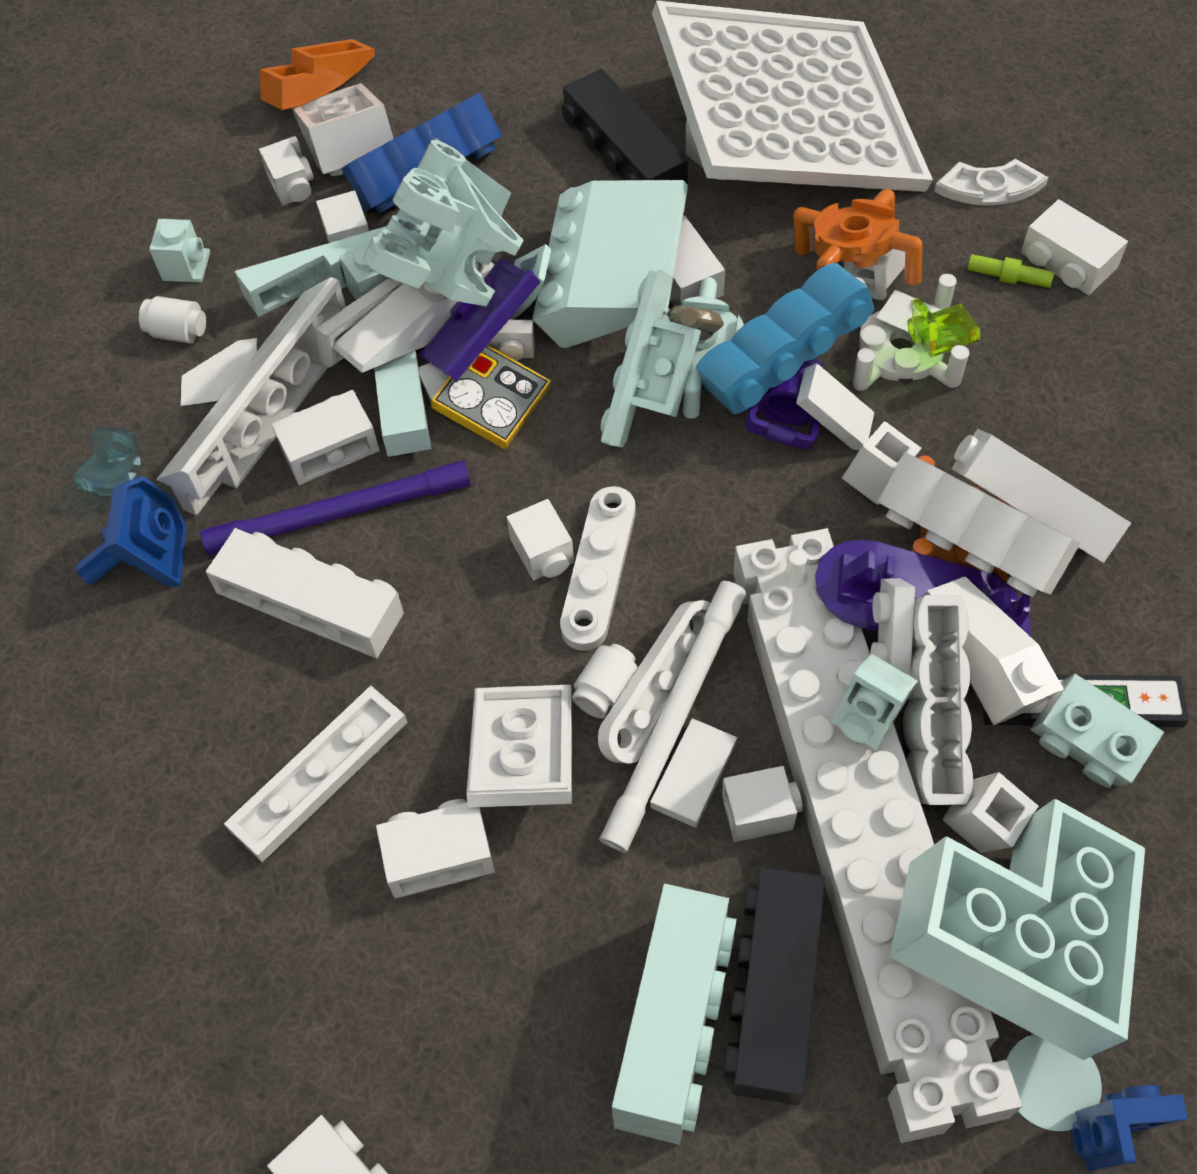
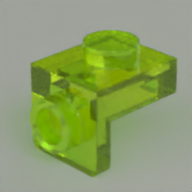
M921 298L911 300L912 317L907 320L908 331L915 344L920 343L930 357L952 351V348L957 345L966 346L980 341V327L961 303L931 313Z

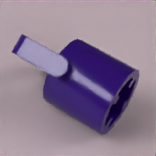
M817 358L805 361L791 379L769 388L761 400L748 409L745 421L746 429L752 433L764 436L766 439L787 446L792 445L801 449H809L818 435L820 422L797 404V399L805 368L816 363L822 367L821 362ZM758 408L761 414L770 422L756 418ZM811 420L808 435L798 432L796 429L774 423L779 422L800 426Z

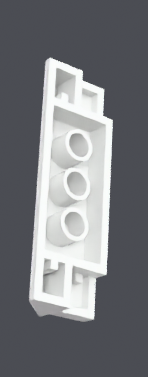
M330 277L302 293L156 479L171 486L183 510L197 516L221 483L237 489L276 437L271 423L294 413L326 371L328 366L319 361L315 328L346 307L338 279Z

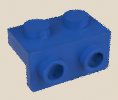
M1144 1085L1123 1088L1122 1093L1103 1095L1104 1102L1075 1111L1077 1121L1072 1125V1139L1077 1155L1080 1158H1085L1088 1171H1100L1133 1164L1136 1162L1131 1132L1151 1130L1188 1120L1183 1094L1161 1096L1159 1085Z

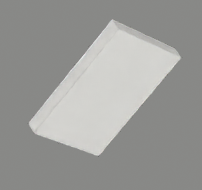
M571 685L475 688L467 782L468 807L572 804Z

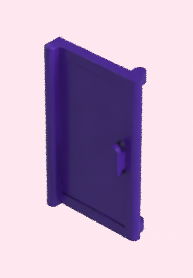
M500 258L483 278L485 284L495 290L488 305L481 306L457 302L450 310L452 316L419 355L457 382L540 284L541 281L534 275L532 270L525 271Z

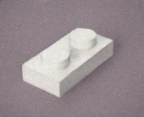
M881 578L880 592H876L873 598L874 621L879 623L878 642L872 643L870 655L877 656L911 676L915 587L900 578Z

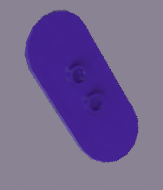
M854 540L841 543L832 547L819 561L815 574L817 594L826 609L842 622L878 632L879 623H876L873 617V598L876 592H880L881 578H900L915 587V598H918L930 589L966 577L1031 637L1028 616L1030 613V596L1023 593L1020 599L1007 583L990 573L870 540Z

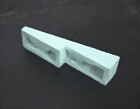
M387 226L237 270L235 274L242 294L257 316L260 317L301 296L304 291L330 277L338 279L342 289L347 284L339 256L371 242L374 235L378 231L386 229Z
M416 350L374 368L382 437L388 457L432 449Z

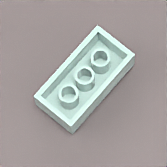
M664 883L612 1104L615 1129L680 1145L683 1130L690 1132L695 1130L702 1085L694 1084L693 1080L695 1073L706 1075L714 1028L705 1026L706 1018L716 1021L718 1018L726 973L717 971V966L728 968L737 919L727 917L729 898Z

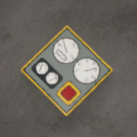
M487 345L457 382L450 377L432 399L431 408L493 444L506 449L549 390L551 380Z

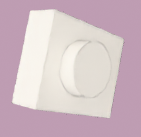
M509 319L488 345L515 361L522 358H534L535 336L533 320Z

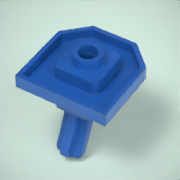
M144 476L114 487L108 526L101 530L105 542L82 559L75 567L76 572L83 581L93 584L123 561L130 566L137 567L165 586L181 585L187 526L174 497Z

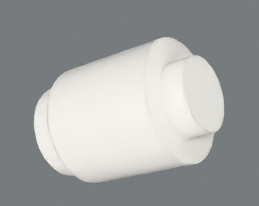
M156 296L153 299H145L141 304L139 326L143 332L149 333L152 338L192 344L197 336H202L205 332L206 315L201 311L200 305L197 302Z
M612 644L610 647L599 646L574 683L576 691L572 695L573 702L587 714L600 719L605 718L638 669L634 663L636 660L635 656L629 650L617 644Z

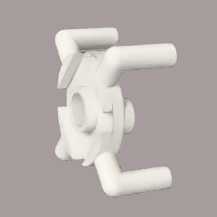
M943 274L939 278L932 306L941 309V311L922 339L877 319L876 317L880 311L870 315L868 320L860 326L859 352L852 380L854 389L864 391L879 377L893 381L913 378L914 381L929 375L949 388H956L960 385L969 357V350L962 345L954 346L948 365L943 363L942 358L946 347L947 332L942 325L938 324L948 314L957 282L953 275ZM856 277L858 280L865 284V281L862 278ZM903 338L910 341L913 347L897 349L891 344V341Z

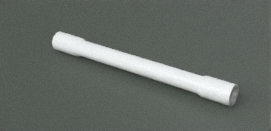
M730 581L720 582L704 616L703 626L623 795L617 800L599 838L603 844L627 853L644 817L646 804L725 634L731 629L747 593L741 586Z

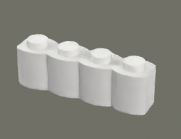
M904 452L877 501L889 508L886 517L908 529L912 528L914 522L929 530L925 539L948 551H951L953 545L956 544L969 552L965 561L990 574L995 566L1011 575L1007 584L1031 597H1034L1037 590L1052 594L1080 545V542L907 452Z
M924 595L914 599L911 677L916 679L917 683L908 697L909 702L903 716V734L910 750L906 762L921 804L966 805L973 788L972 766L965 753L972 731L970 712L964 701L970 683V666L967 655L962 648L968 634L969 617L967 607L961 595Z

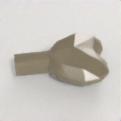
M680 305L674 306L667 313L670 322L701 330V332H717L724 325L720 314L712 310Z

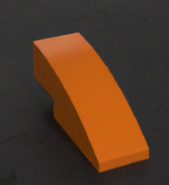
M353 39L292 48L291 64L259 69L261 100L281 110H285L323 97L357 74L374 57V48Z

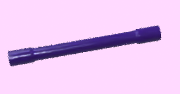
M462 460L428 469L422 474L248 520H235L201 529L200 535L207 556H210L220 551L235 528L249 534L259 532L272 537L422 496H435L469 487L471 483L465 461Z

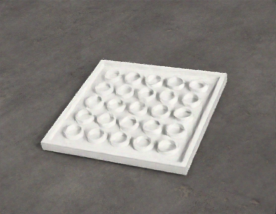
M656 1L652 16L707 178L825 185L831 187L927 191L933 179L864 22Z

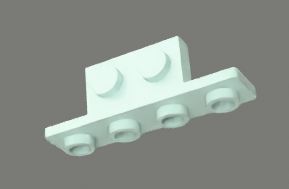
M650 268L648 276L642 280L638 290L639 307L635 321L629 325L626 332L625 344L627 350L623 364L617 368L613 378L615 392L610 408L605 411L601 420V432L603 433L601 442L623 448L628 438L636 406L674 417L677 416L701 330L662 319L673 277L659 269Z

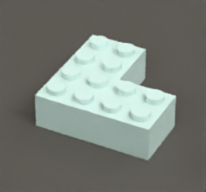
M1057 799L1052 800L1036 811L1013 846L1010 870L946 836L909 863L889 957L1074 1056L1085 1060L1128 1039L1145 848Z

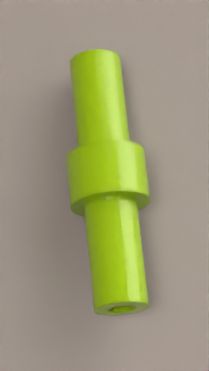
M971 254L967 269L972 272L1000 277L999 282L1016 285L1018 281L1046 288L1051 287L1054 271L1021 265L1022 260L1005 257V260L1002 261Z

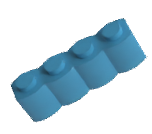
M836 262L820 268L808 278L802 288L795 289L782 296L766 314L747 322L735 333L730 341L715 346L699 360L695 367L703 386L733 414L741 413L756 405L769 388L791 379L805 361L812 360L827 352L840 335L853 331L868 320L875 310L869 287Z

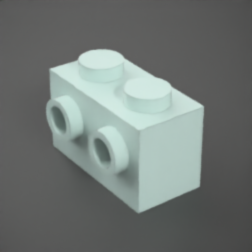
M1077 674L1066 678L1060 683L1063 690L1050 698L1030 730L1041 737L1039 743L1049 752L1061 758H1066L1069 755L1084 765L1083 773L1094 782L1110 788L1112 784L1119 787L1132 783L1164 732Z

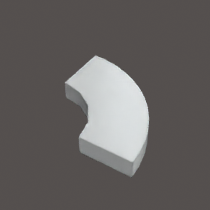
M1017 159L1010 161L1004 166L994 168H978L958 162L936 183L934 192L967 204L1002 205L1032 196L1046 186L1049 177Z

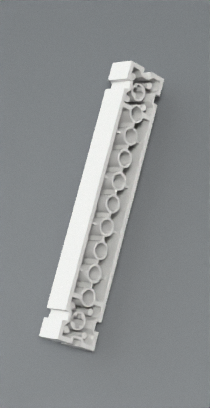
M828 528L791 535L790 545L776 549L773 539L739 545L735 547L734 578L736 584L741 586L747 593L742 604L749 603L747 622L792 775L800 791L802 809L822 876L825 877V887L881 1075L894 1072L898 1083L887 1098L900 1142L904 1143L944 1134L955 1123V1115L962 1114L966 1128L1009 1119L1022 1107V1103L1007 1060L994 1063L992 1061L989 1048L999 1038L991 1011L889 957L909 863L932 847L934 842L894 724L892 723L877 749H874L866 743H859L848 738L840 727L831 723L854 673L870 656V652L862 629L838 619L826 609L817 594L815 574L819 561L834 547Z

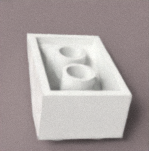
M362 83L328 93L309 103L291 108L314 161L323 174L329 173L330 176L342 175V167L394 139L384 104Z

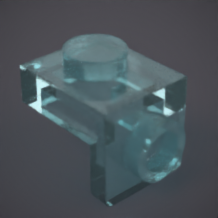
M96 426L91 431L94 453L74 473L76 490L96 492L101 496H111L114 487L134 479L140 470L141 463L137 435L132 430Z

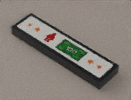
M1056 675L1060 683L1066 678L1072 676ZM1078 675L1156 727H1185L1189 722L1181 676ZM1050 698L1033 709L996 725L1033 726ZM983 707L984 724L993 725Z

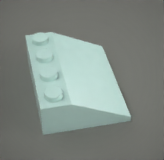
M590 181L581 186L569 188L560 194L548 246L551 249L546 276L541 291L537 296L532 319L560 347L569 348L629 327L635 321L638 311V290L640 284L648 276L650 268L659 269L673 277L688 189L685 181ZM671 288L669 291L663 315L667 314Z

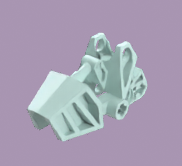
M437 138L436 140H431L418 167L413 168L403 178L393 197V202L400 208L397 215L392 216L386 229H382L374 235L363 256V260L374 271L417 289L424 283L449 300L487 306L495 290L485 284L482 275L477 270L475 261L489 265L494 254L500 251H505L515 256L524 241L501 217L511 192L467 161L453 147L441 142Z

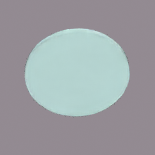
M1035 1034L1020 1040L1010 1051L1006 1060L1022 1103V1107L1018 1112L1032 1124L1051 1131L1072 1130L1073 1123L1077 1121L1075 1111L1100 1103L1102 1093L1101 1077L1092 1057L1082 1060Z

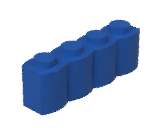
M478 93L348 163L341 170L352 190H355L364 211L366 212L375 207L379 214L395 205L393 197L403 178L413 168L418 167L431 140L439 139L441 142L459 151L464 157L472 153L475 160L496 149L493 141L502 137V134L481 94Z

